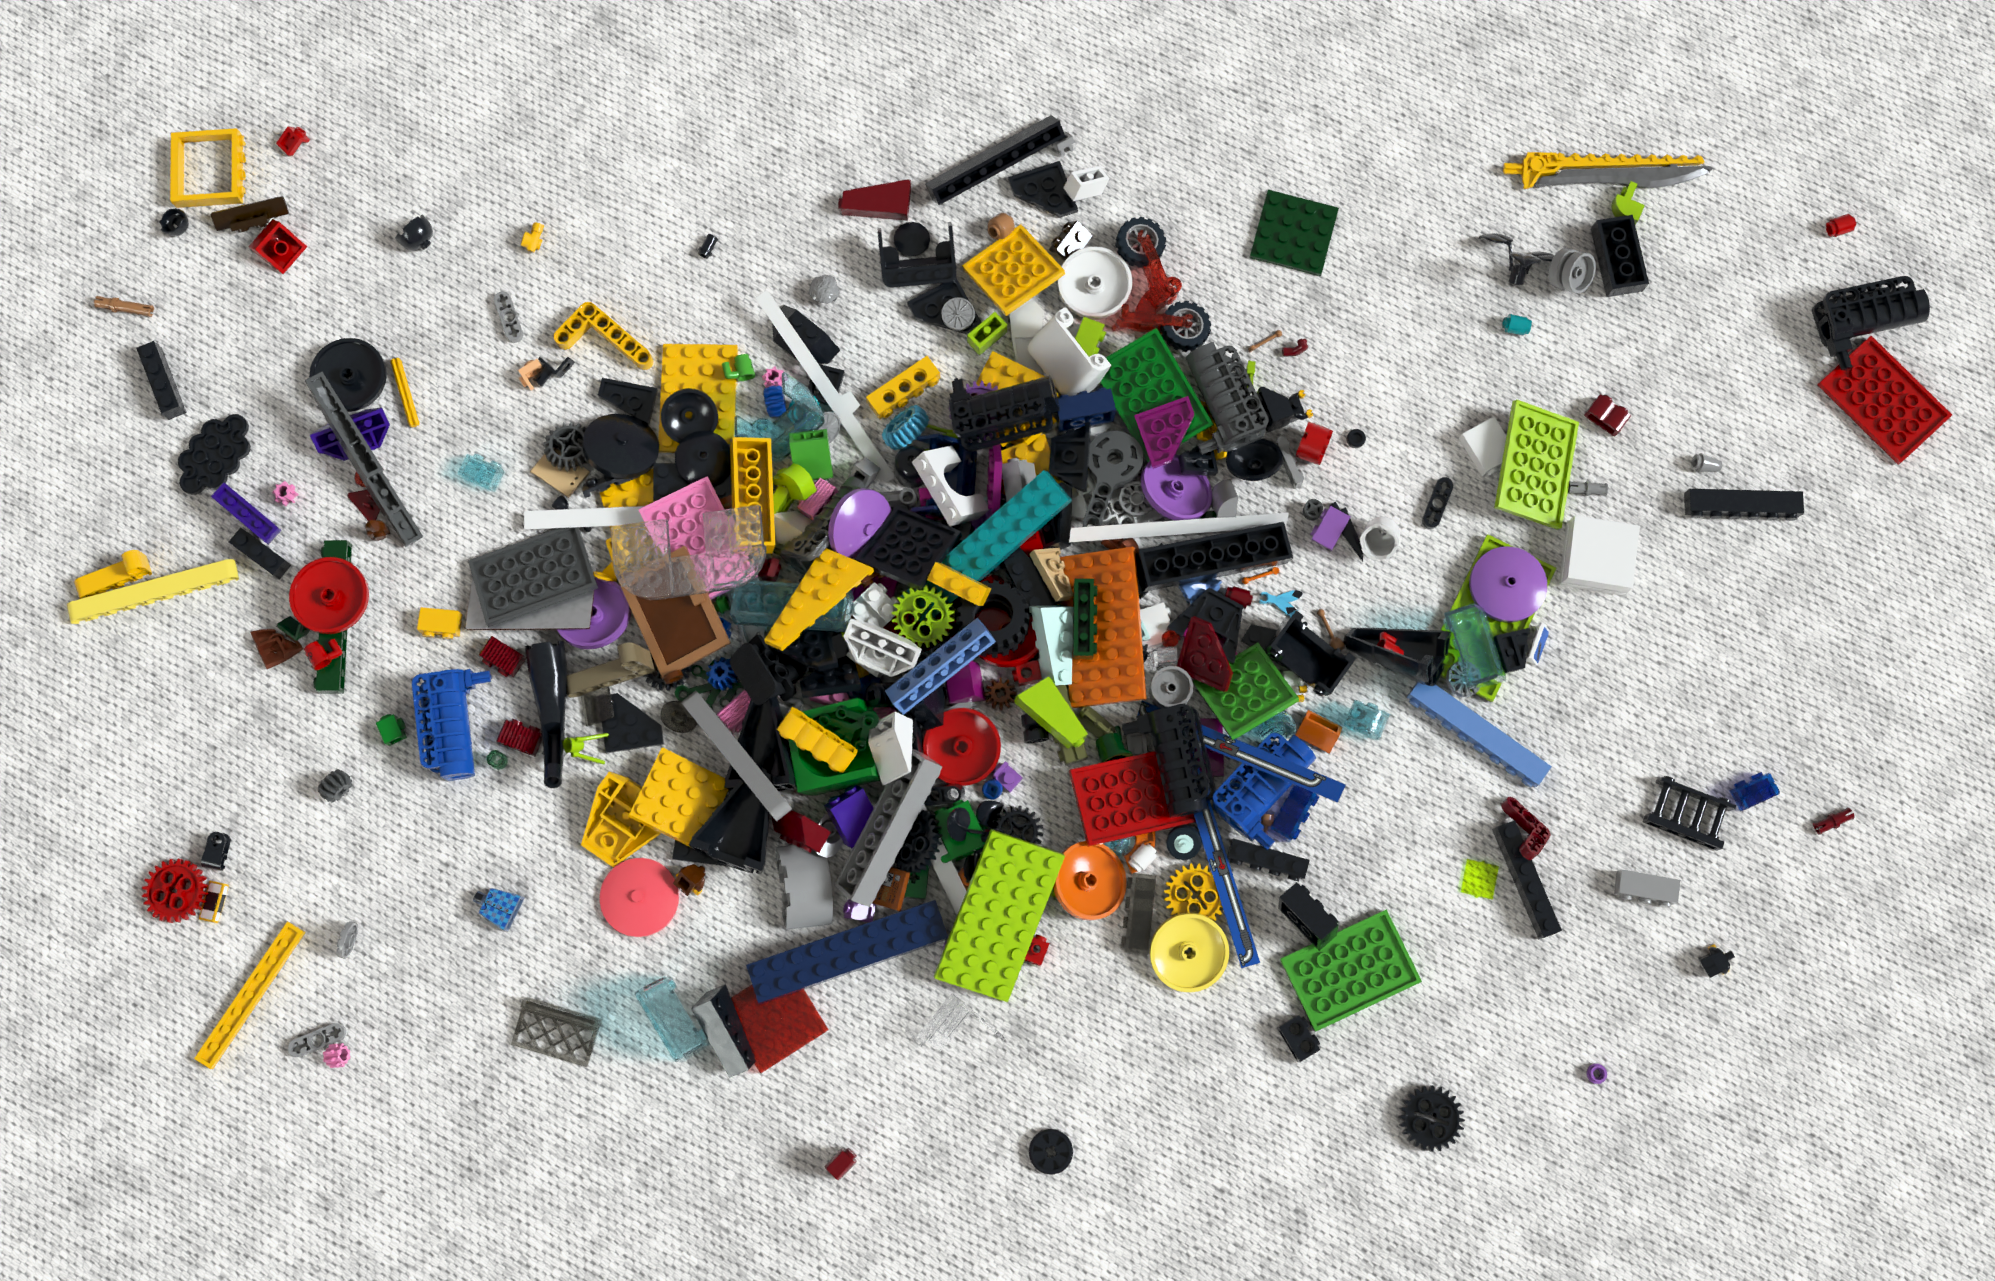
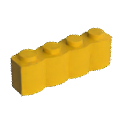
M791 707L777 728L783 738L794 740L798 748L810 751L812 756L818 761L827 762L829 768L834 772L839 771L843 773L858 751L851 744L841 740L836 734L825 729L818 722L808 718L803 712L794 707Z

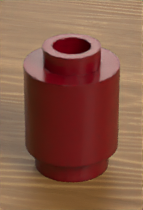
M1235 586L1227 587L1226 597L1243 605V609L1251 605L1253 595H1250V590Z

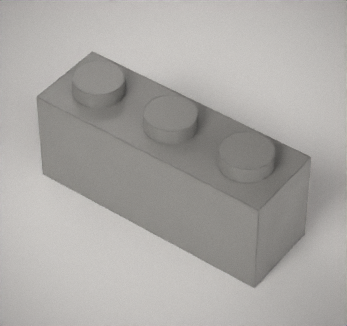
M1619 870L1616 873L1614 894L1620 895L1622 900L1637 898L1640 903L1651 904V901L1659 902L1658 906L1671 907V905L1678 904L1681 880Z

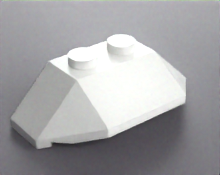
M850 619L844 634V639L856 662L890 677L914 668L922 651L920 647L909 639L874 624Z

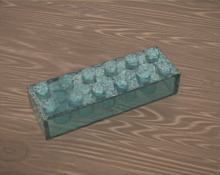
M736 579L730 616L734 624L773 627L799 584ZM852 590L847 592L846 597L824 616L818 617L815 623L806 629L845 632L852 613L854 601Z

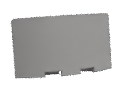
M794 845L776 847L775 863L780 883H784L785 893H782L781 896L782 920L786 930L832 924L833 896L827 858L821 857L814 850L810 853Z

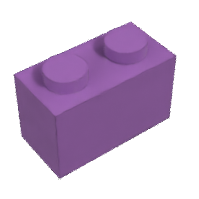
M1332 506L1329 509L1325 508L1320 516L1323 519L1319 526L1315 525L1310 534L1313 536L1312 541L1332 551L1351 516Z

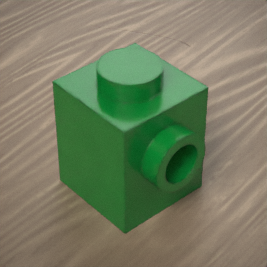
M387 714L381 717L380 721L376 722L386 745L391 746L407 738L404 731L406 725L402 718H398L394 714Z

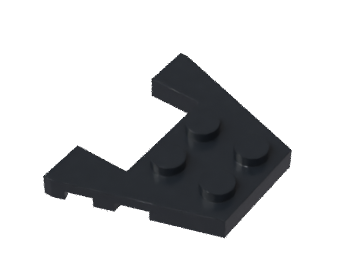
M1208 588L1170 623L1166 630L1182 638L1191 617L1196 616L1210 622L1216 635L1226 640L1222 649L1229 664L1233 665L1236 658L1235 654L1238 645L1243 605Z

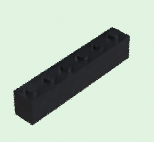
M1688 489L1684 493L1685 515H1691V518L1710 516L1711 519H1719L1722 516H1729V519H1739L1742 516L1748 517L1749 520H1756L1760 517H1767V520H1777L1781 517L1787 521H1794L1804 514L1803 491Z
M1514 820L1492 829L1538 939L1561 932L1562 929L1533 861L1524 858L1519 851V847L1524 840L1516 821Z

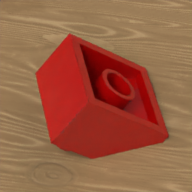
M274 219L268 223L248 246L282 274L289 269L307 248L283 224Z

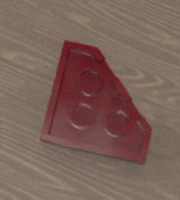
M1196 616L1191 617L1176 667L1185 670L1193 679L1220 691L1227 692L1233 671L1214 628L1210 622Z

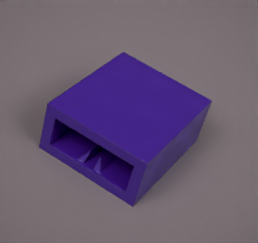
M857 785L849 786L843 794L830 798L828 800L829 803L824 805L844 844L851 849L855 846L874 809L864 789Z

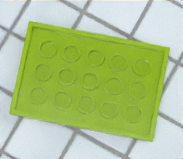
M1517 399L1512 401L1494 505L1495 509L1557 530L1562 528L1579 427L1578 421Z

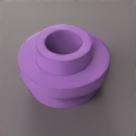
M1592 1064L1587 1069V1078L1594 1084H1601L1607 1078V1070L1601 1064ZM1595 1070H1598L1600 1072V1076L1598 1078H1596L1593 1075V1072Z

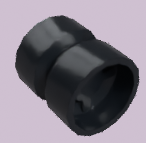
M1028 714L1021 715L1022 727L1026 729L1023 732L1025 743L1030 744L1049 740L1047 730Z

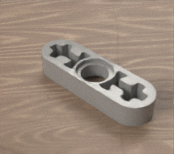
M498 292L494 297V303L505 335L512 343L520 342L524 334L512 298L507 292ZM501 297L507 299L505 300V303L508 308L504 309V306L500 302ZM512 313L514 314L513 320L505 321L504 316ZM510 326H514V329L518 332L516 337L511 335L512 330Z
M333 1023L296 1038L289 1043L288 1052L293 1057H302L329 1046V1044L343 1040L346 1036V1028L342 1024ZM334 1027L341 1030L338 1033V1037L326 1036V1034L334 1032ZM317 1034L321 1035L323 1039L319 1046H315L312 1042L313 1037ZM296 1043H298V1045H303L307 1043L308 1046L311 1048L310 1050H308L307 1046L300 1049L301 1053H299L298 1051H294Z

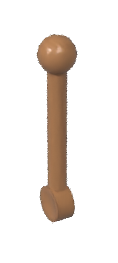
M1277 330L1272 336L1256 345H1252L1248 348L1249 352L1276 337H1281L1282 332Z

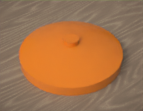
M1082 841L1067 847L1062 852L1065 858L1053 886L1058 902L1069 914L1082 920H1098L1111 915L1122 903L1126 892V874L1119 857L1104 844L1087 847L1086 841Z

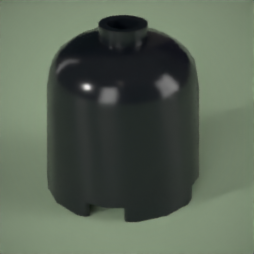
M906 446L895 456V477L901 485L913 489L924 484L912 464V458H917L924 451L918 446Z

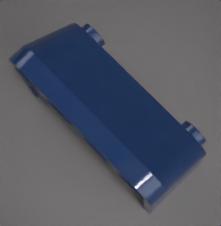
M940 433L917 436L918 441L930 444L929 450L953 446L961 462L950 472L944 473L945 480L956 493L962 496L975 495L977 450L973 452L966 451L962 446L961 440ZM929 498L925 506L912 508V512L931 517H944L933 498Z

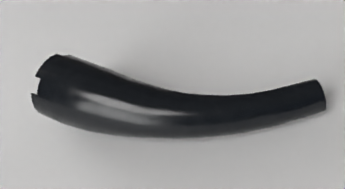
M558 641V645L557 643L542 642L532 644V648L529 645L525 646L529 679L541 724L544 752V784L548 788H558L562 784L567 695V664L564 641Z

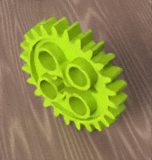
M927 584L923 590L917 591L910 587V594L904 591L903 595L905 598L899 596L897 599L900 604L895 603L893 605L898 609L892 612L893 615L897 616L892 622L898 623L894 630L900 629L899 636L905 635V638L910 639L914 644L918 642V647L920 648L923 643L929 648L930 642L936 646L937 639L941 642L944 641L942 634L949 636L950 633L946 629H953V626L949 624V622L955 621V618L950 617L951 614L955 613V610H949L953 603L946 602L949 596L943 598L942 590L936 593L935 586L929 590ZM918 598H923L926 601L924 608L917 605ZM931 602H934V606L926 614L927 619L921 621L917 629L913 630L914 625L921 618V614L927 610ZM934 609L941 612V619L933 617L932 612ZM907 613H911L914 616L915 620L913 623L907 622ZM922 625H927L930 628L928 635L922 633Z

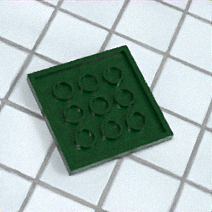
M1268 189L1249 258L1321 276L1339 208Z

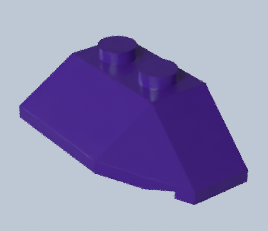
M383 408L366 409L350 415L370 449L380 448L390 426ZM329 424L310 434L318 453L343 461L349 459Z

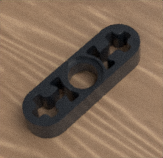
M1447 477L1440 478L1435 484L1424 512L1422 524L1427 529H1434L1439 525L1454 485L1452 480ZM1445 482L1447 483L1446 486L1448 488H1446L1443 492V495L1439 494L1442 489L1441 485ZM1434 499L1442 501L1443 505L1441 508L1433 506L1432 502ZM1432 512H1436L1433 518L1436 522L1429 524V520L1426 518H1429Z

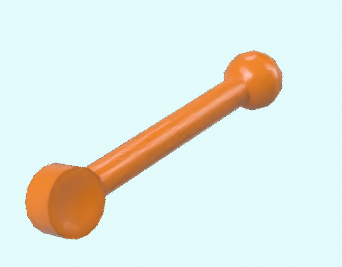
M1274 567L1271 571L1249 578L1244 577L1242 578V583L1248 584L1249 581L1271 574L1277 575L1280 570L1278 567Z

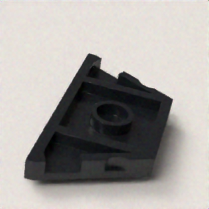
M1090 422L1084 423L1085 426L1076 430L1071 429L1063 435L1051 438L1050 475L1082 492H1087L1091 434Z

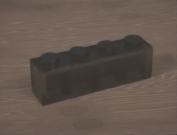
M1132 873L1131 877L1127 878L1126 889H1130L1129 897L1125 898L1124 908L1128 909L1127 917H1123L1122 928H1126V934L1121 937L1120 948H1124V953L1149 954L1156 875Z

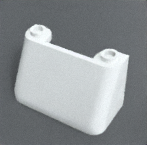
M1065 307L1059 310L1031 339L1028 344V351L1047 376H1051L1055 387L1062 395L1074 396L1082 391L1089 393L1096 389L1111 367V364L1101 354H1094L1088 357L1067 330L1073 323V316Z

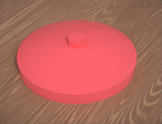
M633 858L618 864L608 873L600 890V907L606 921L618 932L632 937L650 936L661 931L673 919L679 904V889L673 884L675 881L674 876L665 866L652 859Z

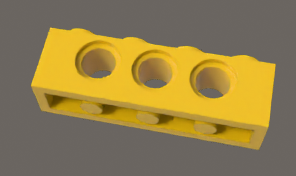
M925 356L866 396V401L879 420L883 417L888 418L893 414L894 409L897 407L902 408L909 403L908 400L912 397L917 398L922 395L925 388L937 385L940 379V372L930 358ZM918 376H922L925 378L921 382L915 380V378ZM906 386L909 388V390L907 392H901L900 388ZM886 397L894 398L890 403L884 401Z

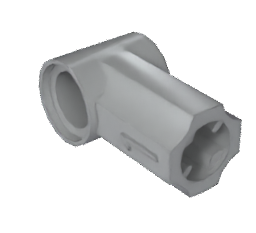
M904 488L901 491L880 492L889 503L891 509L900 504L911 509L917 504L916 494L911 488ZM907 495L913 496L909 502L904 501V497Z

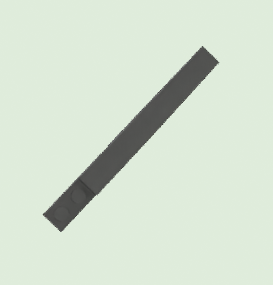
M323 372L306 379L305 383L347 457L384 517H387L404 546L407 547L423 538V535L384 475V469Z

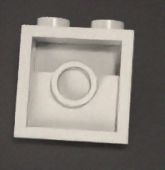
M874 582L847 610L856 620L883 628L896 616L892 612L898 609L893 605L899 603V601L894 596L890 599L886 594L888 590L881 583L877 585Z

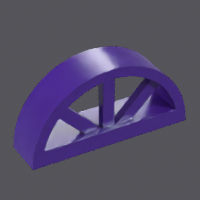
M223 483L211 496L268 545L282 531L226 483Z

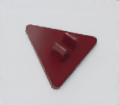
M368 490L348 493V498L368 521L377 519L380 509Z

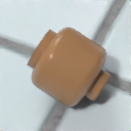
M1006 213L997 214L989 220L987 225L989 235L997 240L1006 238L1015 229L1013 218Z

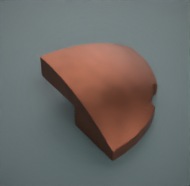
M261 629L250 632L266 669L285 662L303 650L298 640L295 641L285 633V636L292 640L289 641L283 635L276 633L275 629Z

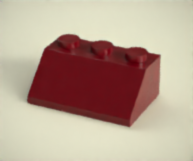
M792 810L778 821L771 815L774 831L780 834L779 838L810 853L812 850L820 853L831 833L806 816Z

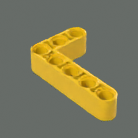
M584 302L554 333V340L558 347L562 350H567L592 327L640 369L648 370L653 365V358L650 352L592 302ZM588 311H594L591 315H586ZM602 322H607L606 326L599 327ZM575 324H581L579 328L573 329ZM615 334H621L619 338L613 339ZM568 337L565 342H560L561 338ZM634 345L632 350H626L628 346ZM648 357L646 362H640L641 358Z

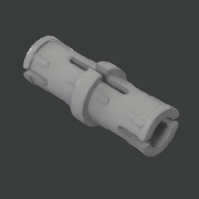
M1569 481L1568 488L1570 490H1568V494L1606 496L1608 484L1591 483V481H1586L1585 483Z

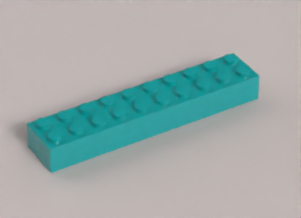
M1043 470L946 556L942 564L980 582L1065 508L1072 499L1050 473ZM927 581L925 584H928L929 590L935 586L936 593L942 590L943 598L949 596L946 600L947 603L955 604L961 598L930 581ZM918 598L917 605L924 608L926 601L923 598ZM931 602L927 610L921 614V618L918 620L920 623L927 619L926 614L934 606V602ZM934 609L932 612L934 618L942 615L937 609Z

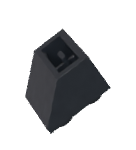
M1260 387L1257 395L1268 416L1266 432L1288 426L1294 416L1288 398L1268 388Z

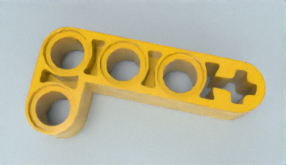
M130 550L121 555L123 561L75 579L74 584L79 599L101 594L109 589L114 590L124 586V583H132L142 579L145 575H152L147 556L139 550Z

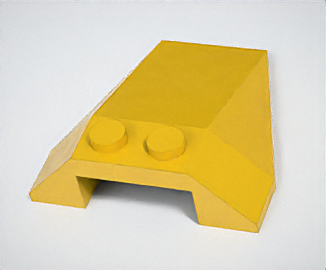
M608 772L597 787L581 846L610 866L615 867L661 833L628 817L642 787L628 777Z

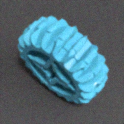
M918 405L905 408L904 411H900L886 425L882 438L887 446L893 450L904 448L925 431V427L928 426L930 420L929 416Z

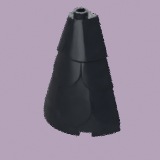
M1352 628L1348 634H1345L1343 643L1346 645L1347 650L1374 664L1378 663L1423 685L1434 686L1438 682L1445 666L1443 661L1445 656L1448 655L1451 632L1442 630ZM1385 632L1397 639L1395 645L1399 646L1404 651V654L1402 655L1377 646L1380 633Z
M777 696L770 698L762 705H756L751 700L742 723L738 742L759 768L770 771L773 777L772 784L778 791L792 790L796 787V780L789 751L790 747L788 740L783 738L777 730L783 720ZM730 764L724 788L733 789L742 778Z
M760 768L772 783L773 777L770 771ZM742 779L729 792V796L712 813V816L693 835L689 846L701 854L705 852L710 859L731 868L752 874L754 870H757V874H762L766 862L769 812Z

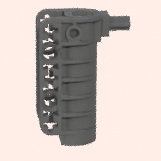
M1211 342L1190 352L1186 356V361L1217 426V430L1212 434L1210 440L1198 444L1199 452L1202 455L1217 449L1218 453L1228 452L1263 438L1268 424V416L1237 350L1229 345L1216 349L1214 342ZM1226 351L1233 353L1232 357L1224 356Z
M848 477L840 487V490L832 496L830 502L825 504L823 510L814 517L812 523L806 526L805 531L797 538H793L792 541H788L785 545L775 544L773 553L780 555L786 564H790L796 571L805 575L816 557L818 558L826 548L832 550L828 530L834 508L847 493L855 489H867L865 484L858 478Z

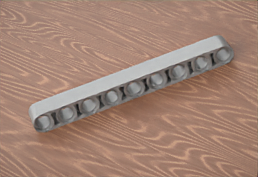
M694 691L681 702L773 818L778 821L791 811V806L700 694Z

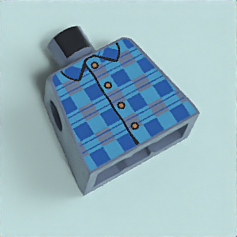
M490 888L488 894L477 891L473 902L482 905L479 910L480 915L500 929L508 932L525 897Z

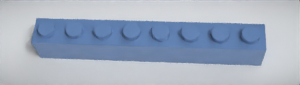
M1417 682L1407 696L1410 699V704L1417 708L1420 706L1426 710L1425 714L1428 717L1440 720L1444 728L1457 732V736L1461 740L1474 744L1473 748L1475 750L1488 754L1490 756L1489 759L1495 764L1499 765L1501 763L1506 767L1505 770L1513 776L1518 775L1522 778V783L1528 787L1539 786L1552 767L1437 685L1427 686Z

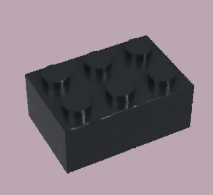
M1296 882L1279 897L1278 909L1320 951L1337 936L1338 920L1333 914H1328L1324 910L1323 904L1318 899L1314 900L1309 895L1310 891L1304 885L1300 886Z

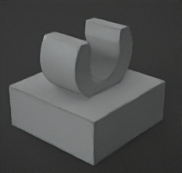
M1066 131L1064 132L1066 137L1052 144L1062 156L1065 155L1064 149L1066 147L1072 152V144L1075 143L1073 136Z

